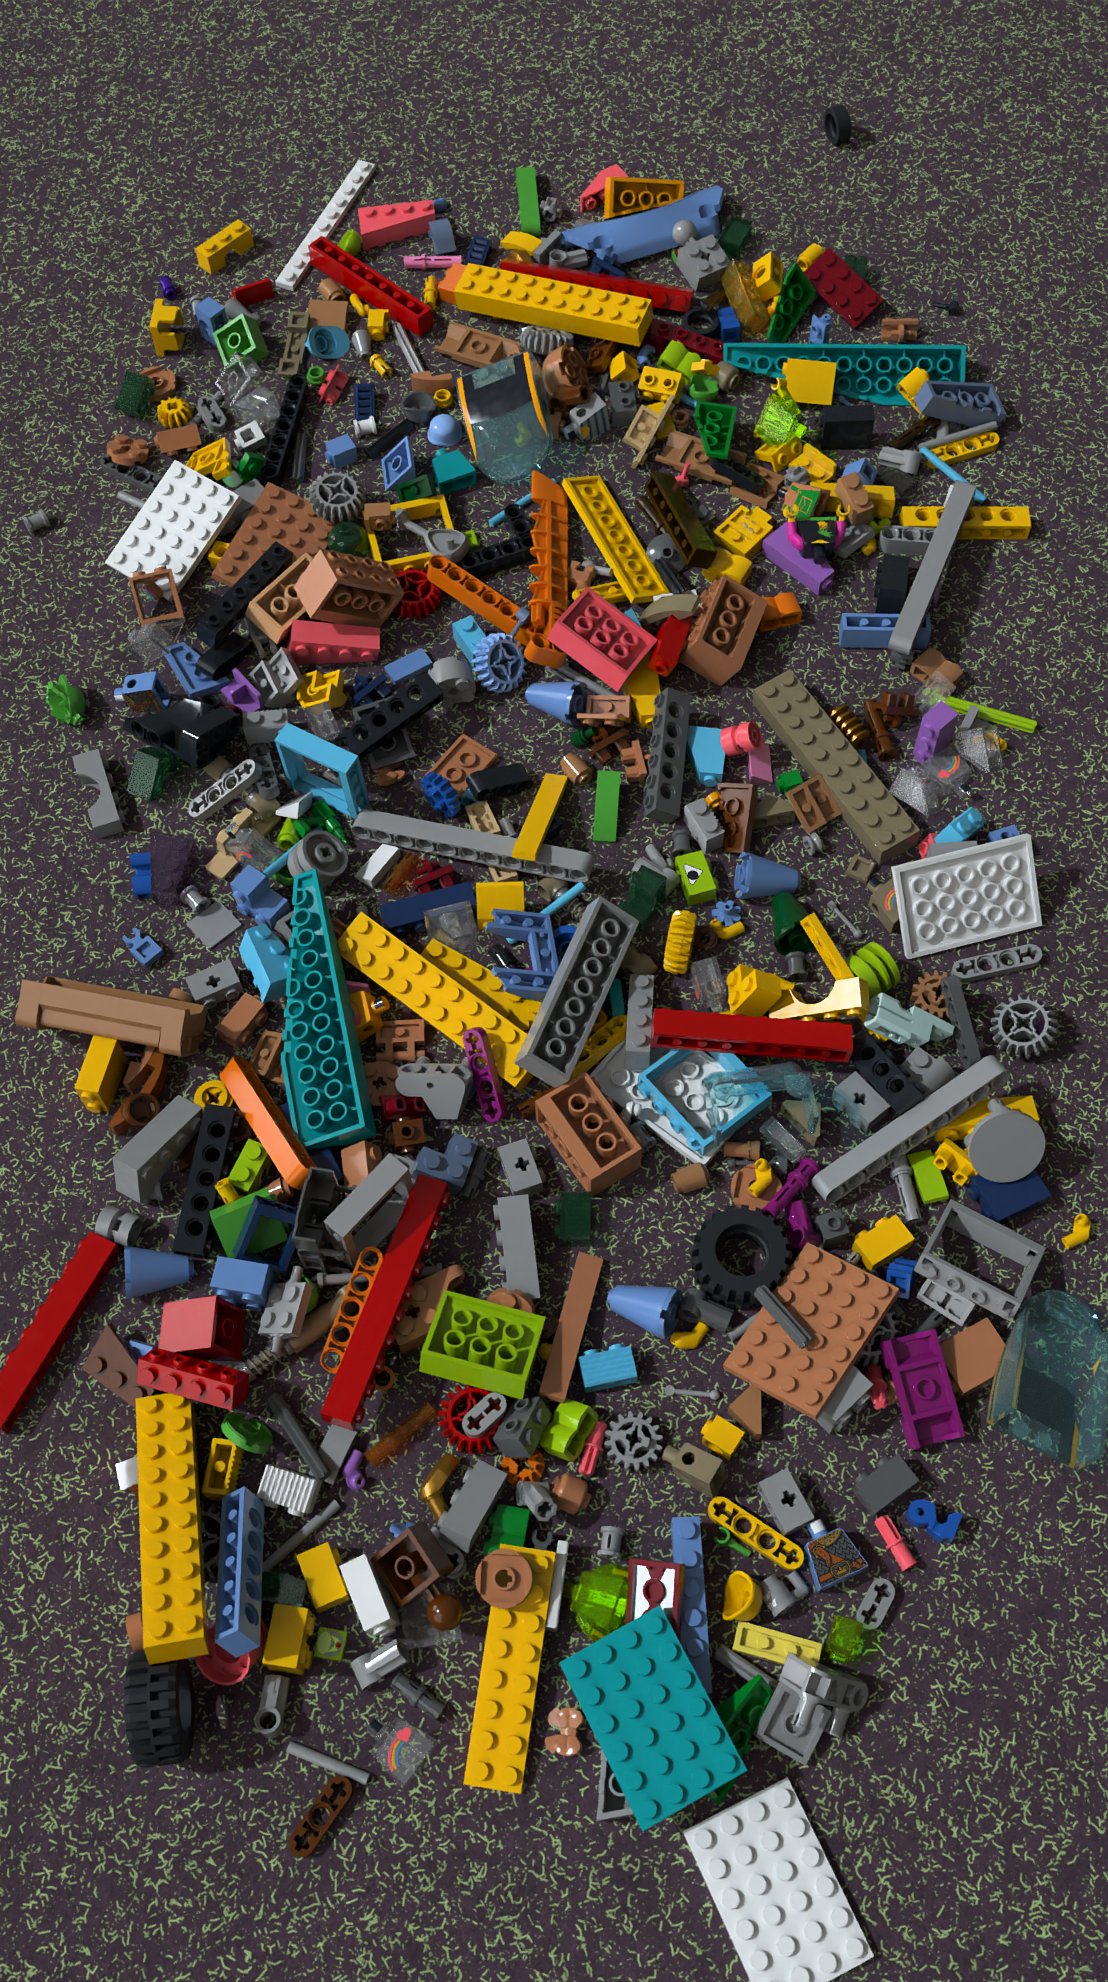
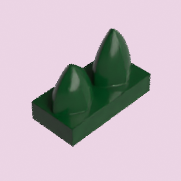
M428 473L396 486L400 502L403 503L437 494L436 487L438 483L433 481L432 474Z

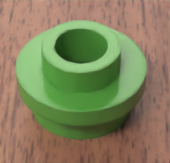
M315 366L308 370L307 381L311 385H321L326 381V373L321 367Z

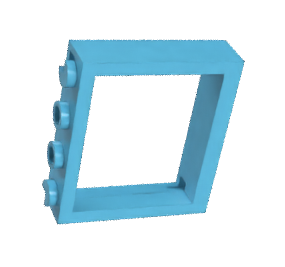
M286 723L283 729L278 731L275 743L291 789L302 794L313 792L312 799L325 801L329 807L354 819L357 818L360 810L368 808L370 801L357 755L289 723ZM303 756L338 772L342 788L308 772Z
M673 1049L638 1075L637 1088L644 1098H649L654 1103L655 1110L661 1116L665 1115L668 1118L672 1129L678 1134L681 1133L687 1139L688 1146L694 1152L698 1151L703 1157L770 1105L772 1093L735 1054L708 1052L755 1102L704 1140L652 1084L695 1052V1050Z

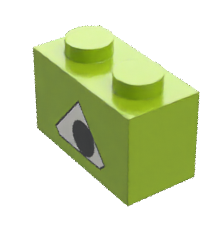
M700 850L675 857V870L680 877V884L688 905L692 906L715 900L719 885L717 878L711 875V863L709 858H705L703 851Z
M248 1138L228 1177L236 1192L244 1197L258 1191L273 1161L261 1143Z

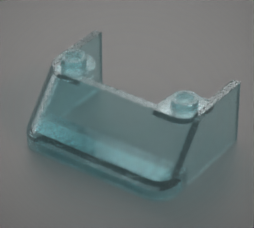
M792 1062L708 1074L703 1082V1092L714 1147L720 1145L722 1134L718 1108L732 1105L737 1096L787 1090L790 1095L802 1098L809 1134L815 1133L819 1114L812 1083L807 1074L799 1065Z

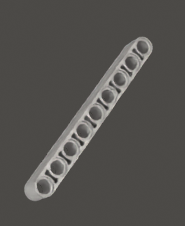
M989 1055L984 1057L817 1173L812 1179L813 1187L826 1203L831 1204L838 1201L1007 1083L1010 1078V1072L995 1056Z

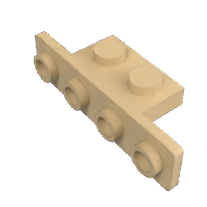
M670 395L660 414H657L643 404L640 406L622 440L639 451L631 468L635 469L638 464L642 465L648 455L645 453L647 447L651 449L657 439L654 436L655 432L661 431L666 422L663 420L665 414L669 415L675 405L672 403L674 395Z
M248 808L238 813L226 829L219 832L216 838L219 852L205 866L206 870L220 880H224L240 863L236 854L242 851L250 853L281 820V816L275 814L263 824L254 817L253 812ZM231 831L236 838L231 839L226 833Z

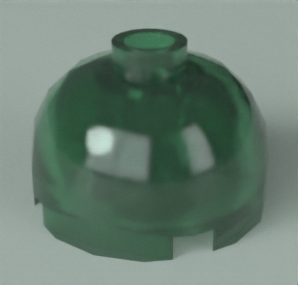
M342 521L335 524L327 537L329 551L334 550L338 553L352 554L353 556L363 558L369 549L366 531L361 525L353 521Z

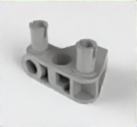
M420 1056L415 1063L405 1064L398 1068L396 1088L402 1095L422 1097L436 1119H458L466 1106L473 1081V1073L467 1057L462 1060L461 1064L431 1063V1060L426 1056Z
M791 1652L788 1653L779 1681L797 1692L800 1697L791 1723L801 1729L809 1730L816 1705L821 1703L833 1706L832 1714L824 1731L842 1738L849 1714L862 1709L867 1701L868 1687L866 1682L850 1674L833 1670L805 1656Z

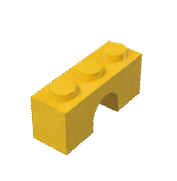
M238 219L195 248L199 266L212 275L226 265L225 257L230 249L241 255L253 247L254 242L251 228Z

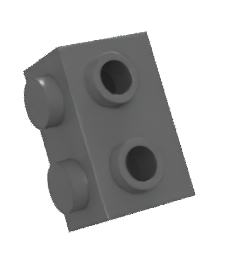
M633 380L609 382L608 398L612 427L630 426L640 408V404H636V401H638V390L634 389Z
M523 1397V1400L514 1398L493 1441L506 1458L532 1457L552 1417V1413L540 1397Z

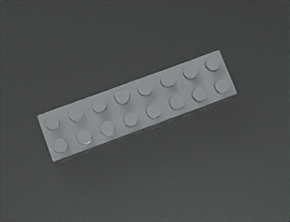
M601 896L587 905L514 1062L516 1065L554 1088L569 1081L640 922L639 920Z

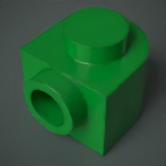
M797 769L779 774L778 779L775 781L778 792H783L785 799H787L786 792L804 783Z

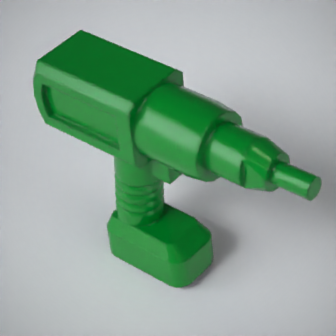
M319 800L312 804L310 813L313 817L294 819L293 826L302 838L310 833V826L318 825L320 828H326L330 834L335 835L345 845L349 843L346 840L340 823L336 820L335 813L325 801Z

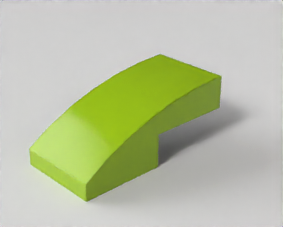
M931 1149L907 1155L908 1165L913 1170L912 1174L915 1178V1185L924 1205L949 1199L941 1171L933 1165L935 1157Z

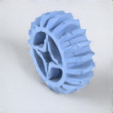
M505 633L489 634L487 637H483L480 643L476 644L477 650L472 652L476 659L471 661L476 666L472 671L478 673L476 679L482 680L481 686L487 687L489 691L496 693L509 692L518 687V683L524 681L522 675H525L527 672L523 667L528 664L524 662L523 658L525 656L521 652L523 646H517L518 640L512 639V635H505Z

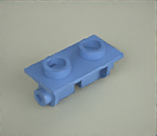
M815 314L812 316L809 344H829V330L832 323V318L829 314H824L820 318Z

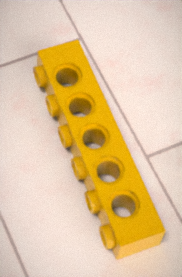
M902 506L899 524L900 526L936 529L945 507ZM970 507L957 539H1027L1031 529L1029 507Z

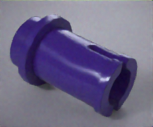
M169 276L161 277L159 284L163 289L162 294L164 298L174 300L178 294L177 288L173 286Z

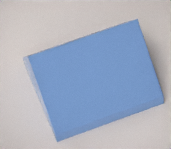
M406 436L381 459L386 491L397 490V485L416 478L409 436Z

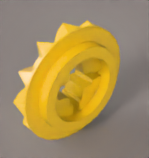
M219 1080L205 1082L197 1089L194 1095V1103L203 1108V1113L205 1105L210 1103L208 1093L214 1097L219 1095V1106L230 1107L233 1105L231 1094L224 1083Z

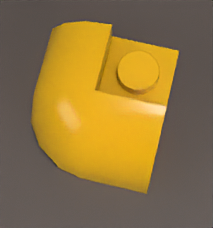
M340 669L324 675L318 670L302 675L304 682L297 689V701L300 702L303 708L311 712H324L346 703L347 696L342 692L345 674Z

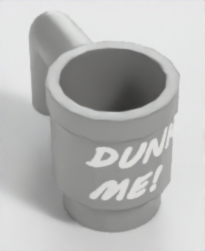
M796 1570L787 1576L795 1587L791 1592L782 1580H778L775 1574H772L758 1585L762 1591L763 1601L772 1612L774 1618L780 1616L809 1593L808 1586Z

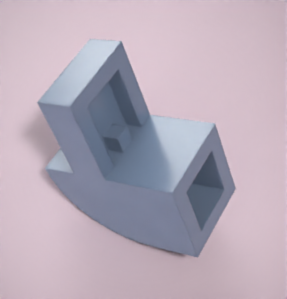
M448 218L428 222L430 229L427 232L429 238H432L435 254L456 251L454 236Z

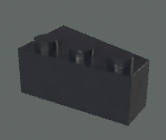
M884 554L883 562H878L874 597L877 598L875 614L901 613L907 590L910 557Z

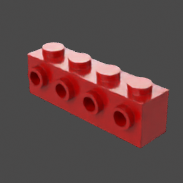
M155 1347L138 1359L137 1384L232 1411L248 1398L250 1373Z

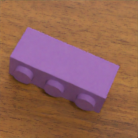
M942 700L923 715L913 750L915 759L921 764L924 763L929 768L948 752L959 715Z

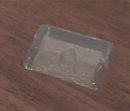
M935 670L914 694L913 707L918 708V715L923 717L941 700L944 702L956 689V686Z
M770 1117L759 1128V1131L792 1163L796 1164L803 1158L808 1157L807 1150L773 1117Z

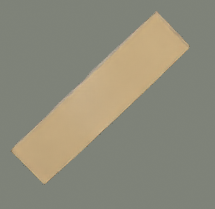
M487 801L465 806V811L473 830L501 835V830ZM487 864L494 882L519 881L516 870Z

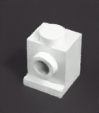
M256 420L234 431L237 438L234 442L239 451L244 450V452L250 453L262 446L268 445Z

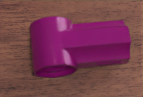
M802 1200L791 1201L785 1209L789 1226L786 1237L790 1238L791 1247L802 1251L808 1242L819 1248L821 1238L817 1232L813 1231L807 1203Z

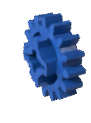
M435 771L433 773L429 772L421 779V787L425 790L423 792L424 797L435 811H439L441 814L444 813L446 818H452L460 812L462 808L460 807L461 802L457 800L459 797L458 792L454 790L448 779H443L442 775H437Z

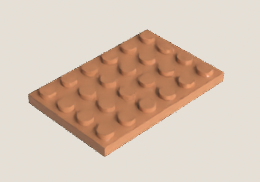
M268 482L212 572V578L232 587L275 541L293 552L292 564L305 552L314 558L319 549L327 550L342 523L339 520L333 523L331 519L325 521L323 516L318 517L316 512H313L311 503L308 500Z
M807 1242L791 1265L788 1275H784V1281L779 1287L775 1288L773 1294L812 1337L810 1346L804 1349L799 1348L769 1312L762 1307L724 1362L723 1367L729 1373L817 1421L899 1296L900 1290L898 1287Z

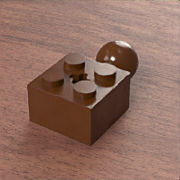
M425 1521L408 1527L370 1559L400 1608L417 1601L424 1595L429 1602L427 1617L435 1629L451 1631L460 1624L463 1618V1606L460 1600L452 1594L443 1593L437 1585L454 1571L455 1567Z

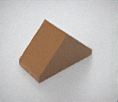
M750 1385L729 1405L727 1413L754 1440H760L762 1435L761 1390Z

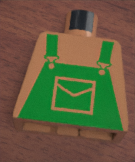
M793 482L790 489L785 486L781 487L778 492V498L784 500L782 512L788 505L789 512L793 514V505L796 504L799 511L794 516V519L796 517H821L831 491Z

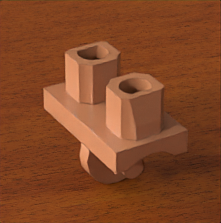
M918 318L882 319L881 340H897L898 342L917 340Z
M639 740L632 741V747L620 750L622 764H635V766L625 767L626 781H639L641 786L646 785L645 777L647 776L646 769L649 772L648 759L650 751H645L643 756Z

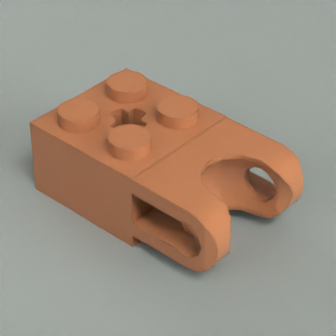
M460 1265L450 1266L412 1284L414 1285V1292L410 1301L406 1300L403 1309H405L403 1320L400 1325L396 1324L393 1331L401 1354L425 1343L443 1291H451L464 1280L465 1272ZM416 1313L418 1317L413 1319L410 1314Z

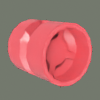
M749 721L739 724V726L735 725L722 729L720 742L725 754L731 757L743 754L744 751L751 752L760 749L762 746V734L757 723Z

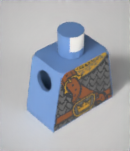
M156 671L128 675L125 677L123 688H115L114 690L115 700L126 701L130 709L136 712H160L169 707L171 699L169 691Z
M822 1519L807 1525L813 1540L804 1546V1552L818 1593L866 1570L868 1567L867 1562L841 1528L828 1533Z

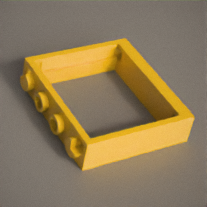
M444 494L390 505L391 511H396L398 508L407 510L410 515L408 520L410 521L442 514L445 528L454 530ZM364 510V511H362V514H363V520H364V525H365V510ZM371 531V534H367L373 559L381 562L382 559L375 533ZM430 552L384 562L391 566L392 572L396 575H399L400 570L403 572L407 571V568L415 570L417 567L419 571L425 568L428 571L429 559L432 555Z

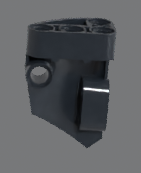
M206 694L201 697L200 702L185 698L172 707L154 714L148 712L140 717L125 718L123 729L155 749L162 747L200 770L214 761L229 745L242 724V717L228 707L221 706L219 696Z

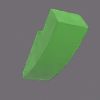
M598 770L593 842L616 843L621 772Z

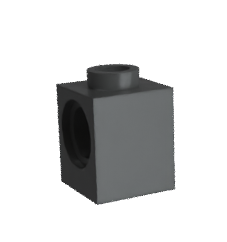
M840 1209L815 1218L813 1228L820 1235L822 1250L847 1241L850 1232Z

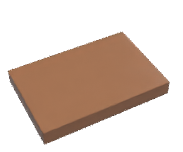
M462 734L425 775L435 771L437 775H442L443 779H448L454 790L458 792L459 797L457 800L461 801L462 794L466 789H469L466 778L473 772L489 769L498 759V754L467 735Z

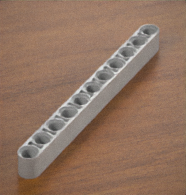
M956 480L888 645L889 650L910 655L977 489L976 485Z
M370 809L360 810L351 828L352 833L363 840L577 883L580 881L586 883L595 864V858L587 852L542 844L535 861L512 858V850L517 838Z

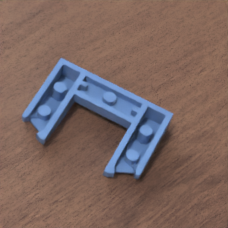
M494 908L491 913L495 917L493 923L487 922L485 931L528 942L533 971L493 967L491 970L492 974L500 979L504 985L503 990L505 992L525 999L543 1002L559 968L550 914Z

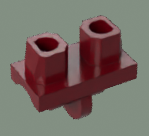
M426 858L422 860L423 867L416 871L419 876L425 873L427 875L413 880L412 887L414 891L418 890L419 894L434 891L431 884L439 881L441 888L455 885L452 876L454 869L450 864L433 871L440 867L439 862L436 861L430 864Z
M404 1095L379 1096V1102L382 1106L381 1121L396 1122L398 1118L411 1117V1120L422 1118V1113L426 1110L425 1101L422 1097H408Z

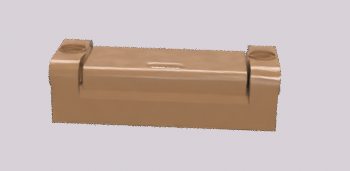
M47 976L43 983L22 979L15 1022L18 1026L38 1030L59 1028L158 1047L160 1053L185 1057L200 1052L198 1048L200 1042L204 1040L203 1033L208 1006Z

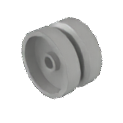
M313 831L307 834L288 855L287 865L293 878L296 875L316 868L322 888L324 889L343 873L347 867L348 856L341 841L333 834L325 831Z

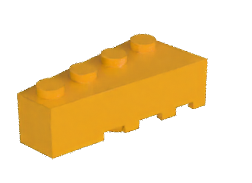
M607 177L605 179L604 219L676 202L683 198L684 181Z

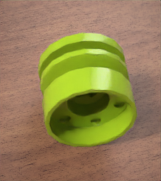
M875 942L868 943L855 952V956L851 955L844 960L855 978L859 977L868 981L869 1001L881 992L885 993L900 982V973L895 961L881 945Z

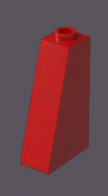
M674 615L662 619L657 627L655 638L658 640L652 647L647 668L666 678L677 664L694 615L678 620Z

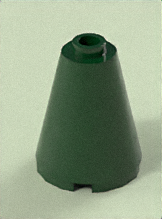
M780 892L772 899L774 945L777 952L783 956L797 951L807 954L815 949V946L800 924V921L809 914L791 892Z

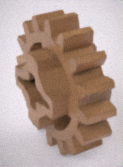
M934 970L933 976L925 972L924 977H918L916 983L913 984L911 990L913 993L910 997L911 1001H915L913 1006L940 1019L944 1016L947 1020H950L941 988V979L947 977V972H944L942 976H939L937 970ZM940 991V997H938V1000L936 1001L935 994H937V992Z

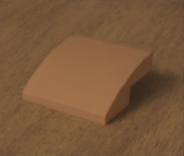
M309 300V332L315 326H336L346 332V320L349 310L348 301Z
M749 462L746 467L765 479L766 483L762 491L755 494L734 483L730 487L729 494L767 509L783 485L785 477Z
M821 774L810 778L785 793L807 834L842 814Z
M264 1030L249 1064L259 1079L285 1087L281 1065V1052H284L283 1033Z

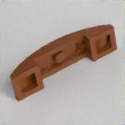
M158 1047L147 1063L152 1074L140 1091V1093H148L156 1099L164 1086L169 1064L168 1054L160 1053ZM121 1106L108 1125L116 1136L133 1127L121 1117Z

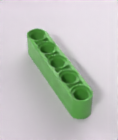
M535 167L516 168L521 232L539 237L541 236Z

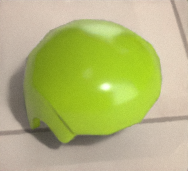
M353 229L351 231L348 230L337 246L352 256H356L360 251L362 243L360 234Z

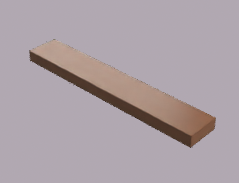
M583 1252L578 1253L538 1396L560 1403L565 1401L602 1267V1258Z

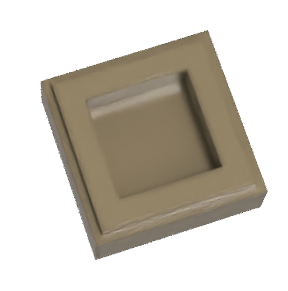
M855 854L845 875L866 884L876 863Z

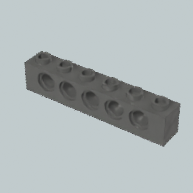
M669 687L657 694L654 700L655 715L652 719L653 734L650 739L651 753L648 759L647 792L643 803L645 807L644 817L666 824L677 819L680 814L691 695Z

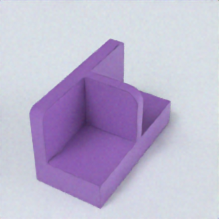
M237 668L232 670L235 681L221 689L225 698L231 704L242 709V716L244 712H261L264 710L265 707L261 694Z

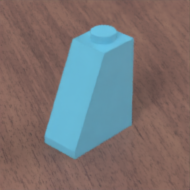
M688 726L686 752L699 784L714 787L717 785V782L722 783L725 752L720 742L722 729Z

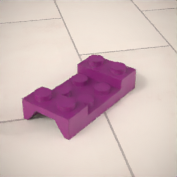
M936 1329L879 1342L886 1369L890 1368L904 1419L901 1425L908 1450L964 1437L965 1432Z

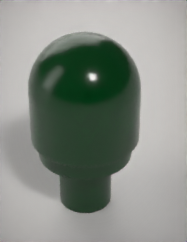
M595 726L591 728L582 727L576 730L571 735V744L576 748L585 747L591 743V737L598 734V730Z

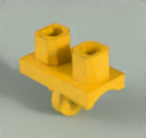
M946 1138L934 1153L933 1165L940 1170H944L947 1167L954 1173L952 1176L953 1180L960 1186L965 1183L968 1184L971 1177L978 1174L969 1161L967 1147L962 1150Z

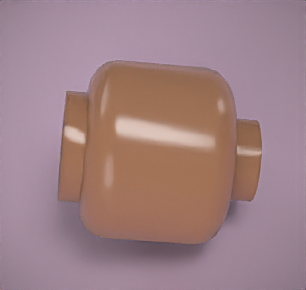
M564 1473L561 1477H555L550 1487V1497L557 1504V1508L570 1514H576L580 1508L585 1510L589 1504L591 1494L587 1493L588 1484L586 1481L569 1473Z

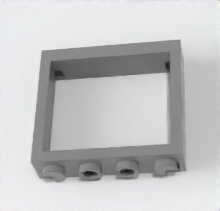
M390 1153L324 1220L334 1250L345 1253V1260L342 1261L352 1270H354L363 1249L370 1246L378 1248L396 1229L414 1185L411 1180L412 1175L410 1174L408 1163L399 1157L396 1159ZM395 1189V1194L353 1237L352 1231ZM367 1252L363 1256V1261L365 1262L373 1252Z
M950 1199L913 1271L1011 1322L1022 1303L1046 1247ZM953 1210L957 1212L958 1215L955 1216L951 1214L950 1211ZM946 1226L1026 1267L1014 1296L932 1254ZM1029 1250L1036 1253L1035 1257L1028 1253Z

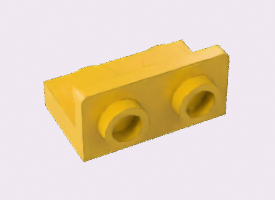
M784 430L779 431L771 438L770 442H766L755 451L756 459L771 462L774 472H780L803 452L800 435L795 432L786 433Z
M809 443L804 445L803 453L788 464V469L793 465L795 467L803 466L809 472L810 482L829 483L835 478L837 467L832 459L826 457Z

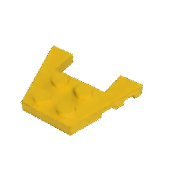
M223 437L195 451L185 466L205 477L212 472V476L216 481L232 473L230 442L226 437Z

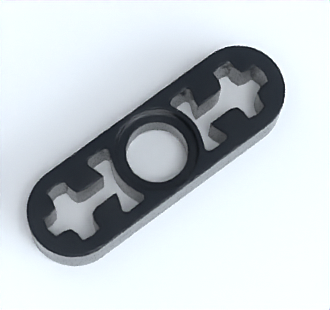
M728 456L727 460L711 457L709 465L714 470L752 493H760L766 483L761 475Z

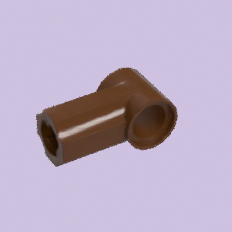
M561 384L550 399V406L557 412H564L567 407L588 403L591 399L590 389L587 385L582 384L572 387Z

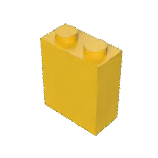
M788 358L787 363L783 362L782 375H786L787 388L785 392L788 395V399H783V401L831 405L837 363Z
M93 1035L74 1089L86 1109L91 1112L101 1113V1110L109 1112L128 1060L117 1039Z

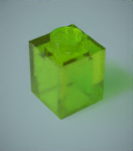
M837 1614L833 1617L824 1652L830 1654L829 1658L831 1660L846 1664L847 1660L852 1661L855 1658L863 1624Z

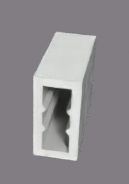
M363 1554L339 1567L363 1630L375 1637L379 1635L380 1638H385L395 1633V1627L401 1625L387 1586L370 1561L371 1557Z

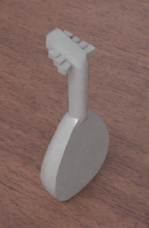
M398 508L395 511L397 528L400 529L403 526L423 537L426 547L432 556L442 555L456 564L467 554L469 540L462 532L453 529L426 530L408 520L410 515L407 510Z

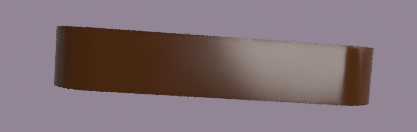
M335 1776L329 1780L289 1838V1848L295 1856L301 1858L308 1857L320 1844L353 1795V1786L349 1779L344 1776ZM344 1782L346 1784L344 1790L347 1793L344 1797L338 1796L333 1802L339 1805L336 1811H334L331 1805L322 1802L325 1796L331 1800L335 1793L334 1789H332L335 1783L341 1785ZM320 1807H325L330 1814L328 1822L323 1826L316 1825L313 1820L314 1812ZM308 1822L313 1829L320 1831V1834L316 1838L315 1834L312 1833L307 1841L310 1844L309 1849L302 1848L298 1851L296 1849L298 1842L295 1840L298 1836L304 1837L309 1829L304 1828V1826Z

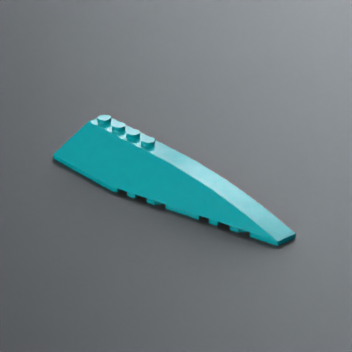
M724 343L723 361L730 363L736 368L774 378H786V375H782L783 362L787 363L788 358L837 363L833 388L834 394L865 402H876V404L882 406H912L896 387L916 367L920 370L924 369L928 373L930 381L965 382L966 345Z
M315 868L294 876L292 899L294 915L291 916V926L293 929L292 938L289 939L291 956L288 958L285 994L287 996V1008H284L286 1025L282 1035L284 1052H281V1065L292 1129L306 1150L352 1144L377 1136L344 969L318 870Z

